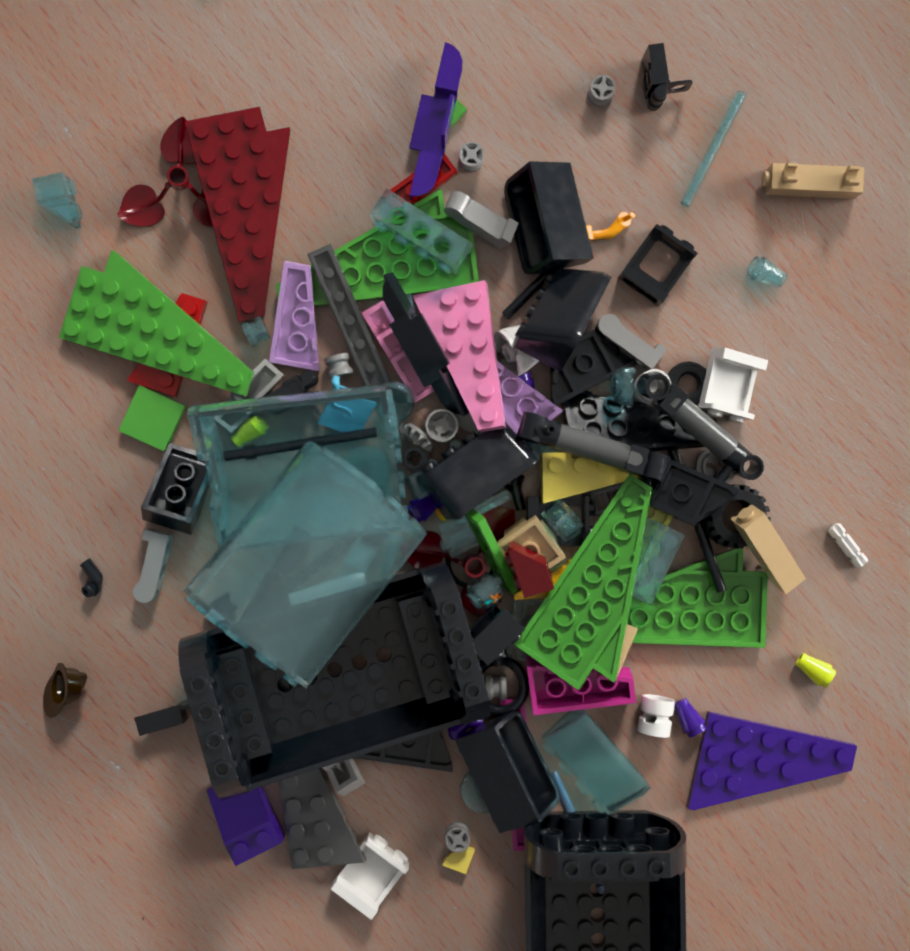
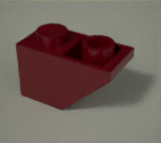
M513 541L509 542L505 558L509 568L514 567L516 575L513 576L517 591L522 590L524 598L553 590L554 582L546 557Z

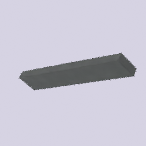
M329 244L308 253L309 260L368 394L371 395L392 386V382L332 245Z

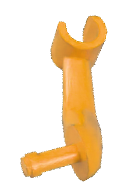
M621 212L611 226L604 230L592 231V226H586L590 242L615 237L630 225L631 219L635 217V214L633 212L629 214Z

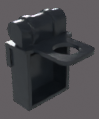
M664 43L648 45L642 58L644 72L643 90L645 99H648V108L651 111H657L665 101L667 94L688 91L693 81L670 82ZM678 85H685L681 88L672 89L673 87Z
M307 370L301 376L295 375L283 382L281 387L263 397L269 410L277 412L307 395L313 408L320 415L321 410L309 390L318 383V375Z

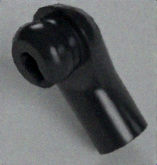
M89 558L80 565L88 576L86 584L82 587V593L85 597L96 596L101 591L103 581L102 573L91 558Z

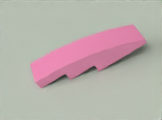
M381 300L361 312L415 403L434 392L431 385L424 388L389 326L395 320L385 302Z

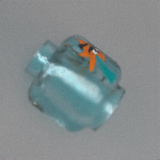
M484 572L482 576L474 578L467 584L468 592L465 595L478 610L481 608L489 610L497 601L503 598L502 586L504 582L496 573L490 575Z

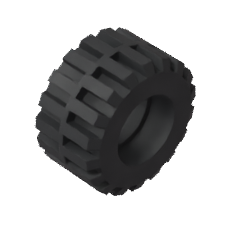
M734 484L732 486L739 488V493L703 520L708 532V537L714 540L715 543L725 547L741 549L747 546L738 530L730 531L723 522L725 507L732 501L740 502L744 508L752 504L764 512L766 516V512H770V508L764 505L766 499L764 496H759L760 492L756 489H750V486Z

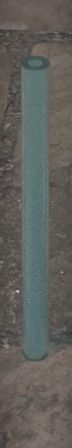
M737 91L680 202L682 205L690 206L746 97V93L743 91Z

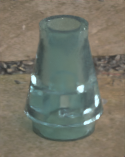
M756 256L751 261L747 270V275L751 276L752 280L773 284L781 287L787 279V273L780 270L765 257L760 258Z

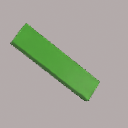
M473 509L464 516L498 583L510 594L514 595L518 591L514 584L513 574L485 517Z

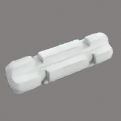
M840 523L832 525L828 529V533L832 538L837 539L835 542L844 554L851 558L850 561L854 567L860 568L868 562L867 557L859 552L860 548L850 535L845 533L846 530Z

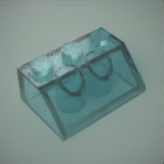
M648 517L633 597L652 605L685 535Z

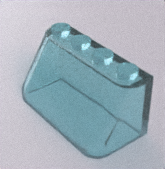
M585 709L568 711L541 735L545 742L542 744L544 750L551 757L553 755L557 756L561 761L558 764L567 776L572 774L578 780L575 783L584 795L589 793L593 797L594 801H592V804L601 814L606 812L610 815L645 795L651 789L645 777Z

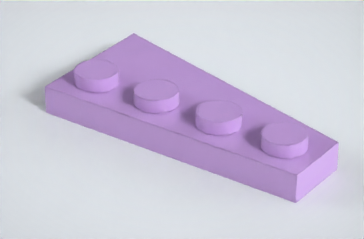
M284 261L269 362L319 371L311 265Z
M497 361L504 418L516 434L523 412L539 414L547 417L548 420L555 419L563 412L562 409Z

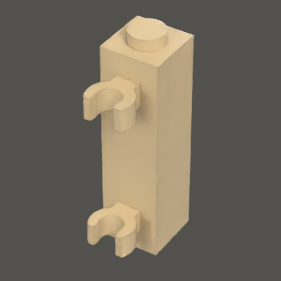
M772 163L762 175V187H765V195L855 199L863 193L864 167Z
M751 504L747 508H743L736 517L733 516L731 518L736 529L775 587L784 594H787L806 579L764 512Z

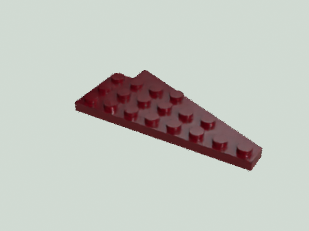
M260 107L185 121L187 135L238 321L240 323L264 317L290 127L266 131Z

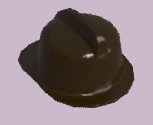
M63 663L57 664L54 673L47 682L43 695V707L48 717H56L64 705L80 699L88 678L86 673L79 672L75 668H66Z

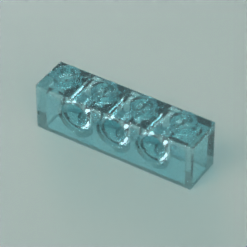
M387 188L370 213L371 220L374 221L372 225L383 233L388 230L395 235L394 239L405 247L408 244L416 249L415 253L425 260L431 258L438 263L437 267L447 274L453 272L457 275L473 250L471 242ZM397 215H402L406 218L405 223L400 226L393 224L392 220ZM418 229H424L428 234L424 239L419 240L413 236L414 232ZM438 243H446L449 246V250L441 254L435 250V246Z

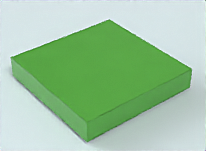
M139 385L118 431L165 452L168 444L171 443L187 406Z

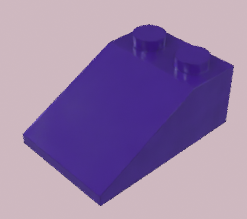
M212 787L207 789L224 845L235 866L282 843L286 833L263 787L252 789L249 793L223 801L218 798Z

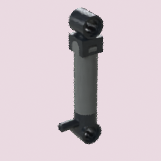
M648 372L639 378L637 384L639 393L646 398L654 399L651 402L652 405L664 415L671 417L725 464L715 479L725 482L732 473L747 480H755L762 475L764 471L762 459L753 455L688 399L689 396L677 385L670 384L666 376ZM656 379L658 388L656 391L651 392L650 383ZM749 460L750 466L744 471V464Z
M523 412L516 436L526 442L548 446L660 483L664 482L671 458L668 455L650 451V449L634 444H624L548 420L547 417L531 412Z

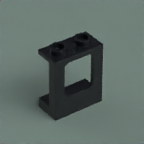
M656 224L621 272L618 279L659 307L698 253L694 250V246L686 240H679L673 236L674 232L665 225L659 226ZM657 241L662 242L680 256L679 261L664 282L657 281L640 268V263Z
M587 495L570 496L541 504V496H526V520L536 515L540 521L543 519L546 525L547 508L549 506H579L581 508V533L575 536H556L559 546H581L593 529V526H589V516H593L594 505L593 501H589V496Z

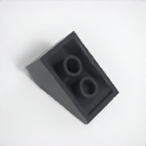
M169 443L141 506L142 519L192 535L218 458Z

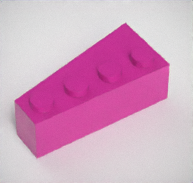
M526 656L533 715L636 703L634 680L628 667H622L615 683L594 669L581 689L577 690L534 658Z

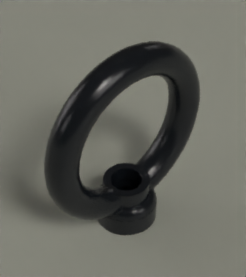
M505 649L497 661L489 665L483 660L479 662L482 675L491 666H506L515 673L519 682L518 694L511 703L503 706L490 703V714L496 716L519 710L525 703L529 692V681L524 668L516 660L508 657Z

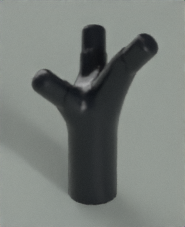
M520 475L518 481L515 478L511 481V485L507 484L504 486L513 497L516 511L526 509L522 496V483L525 478L523 475Z

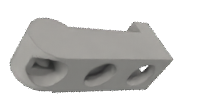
M459 191L451 192L444 208V212L450 218L499 249L511 243L519 224L511 218L508 220L504 219Z
M603 315L596 324V330L608 342L614 343L620 348L622 353L630 359L634 358L647 371L655 367L667 350L660 343L654 348L623 327L616 315Z
M144 529L142 540L149 541L140 581L133 588V596L138 602L147 603L158 597L174 534Z

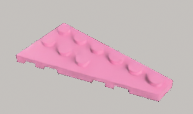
M483 280L412 295L420 313L423 314L450 362L447 368L479 432L506 428L486 281Z

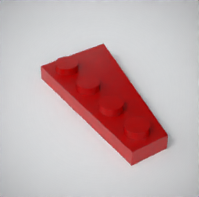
M181 293L175 303L197 323L201 324L208 302ZM137 363L127 381L177 397L183 377Z

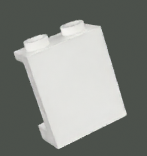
M728 348L711 349L698 407L708 410L707 415L719 418H722L723 415L729 416L728 420L735 423H744V420H754L755 415L748 413L755 378L757 371L766 370L768 360Z
M369 832L359 845L367 860L365 863L345 864L333 880L331 890L372 920L378 912L381 902L402 874H406L409 870V862L404 853L399 850L394 851L387 846L388 843L383 837L377 834L374 836Z

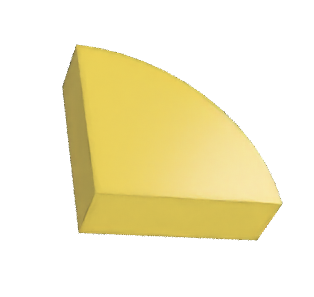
M468 846L465 851L460 853L452 851L447 854L442 866L466 874L475 848Z

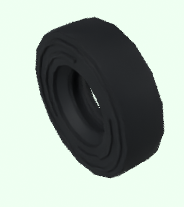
M691 361L679 363L667 374L671 384L679 387V380L682 376L687 374L694 376L698 384L695 392L687 395L689 396L688 399L695 405L699 404L707 370L699 363Z

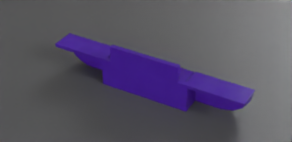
M445 42L434 97L421 95L409 149L420 152L409 195L410 200H413V197L427 194L434 187L449 136L458 97L463 60L460 52L447 42Z

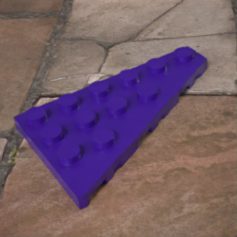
M707 711L705 719L707 729L702 733L686 807L689 810H697L852 771L857 745Z

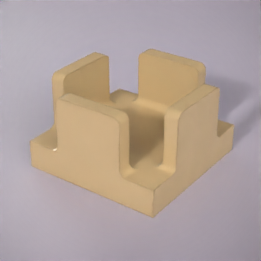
M536 515L529 520L522 517L505 529L504 537L497 541L504 558L505 553L508 552V543L512 541L545 556L549 569L566 558L565 553L558 545L556 536L543 519L540 521ZM510 567V569L516 575L514 567Z

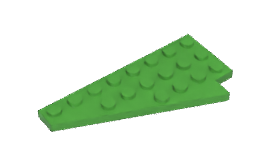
M442 190L432 193L334 250L356 302L383 299V285L385 282L383 275L388 273H394L406 296L479 282L473 232L446 215L444 212ZM310 264L314 307L329 305L313 266ZM281 282L276 284L277 299L279 298Z
M111 250L104 273L81 266L59 338L247 397L254 372L119 253Z
M631 474L626 478L555 583L554 589L546 596L525 627V630L521 633V637L514 644L577 690L581 689L594 669L614 683L618 677L652 494V487Z
M732 548L715 555L727 589L725 591L716 592L705 559L634 586L627 623L638 628L633 643L765 648L768 576L764 571L743 570V548Z

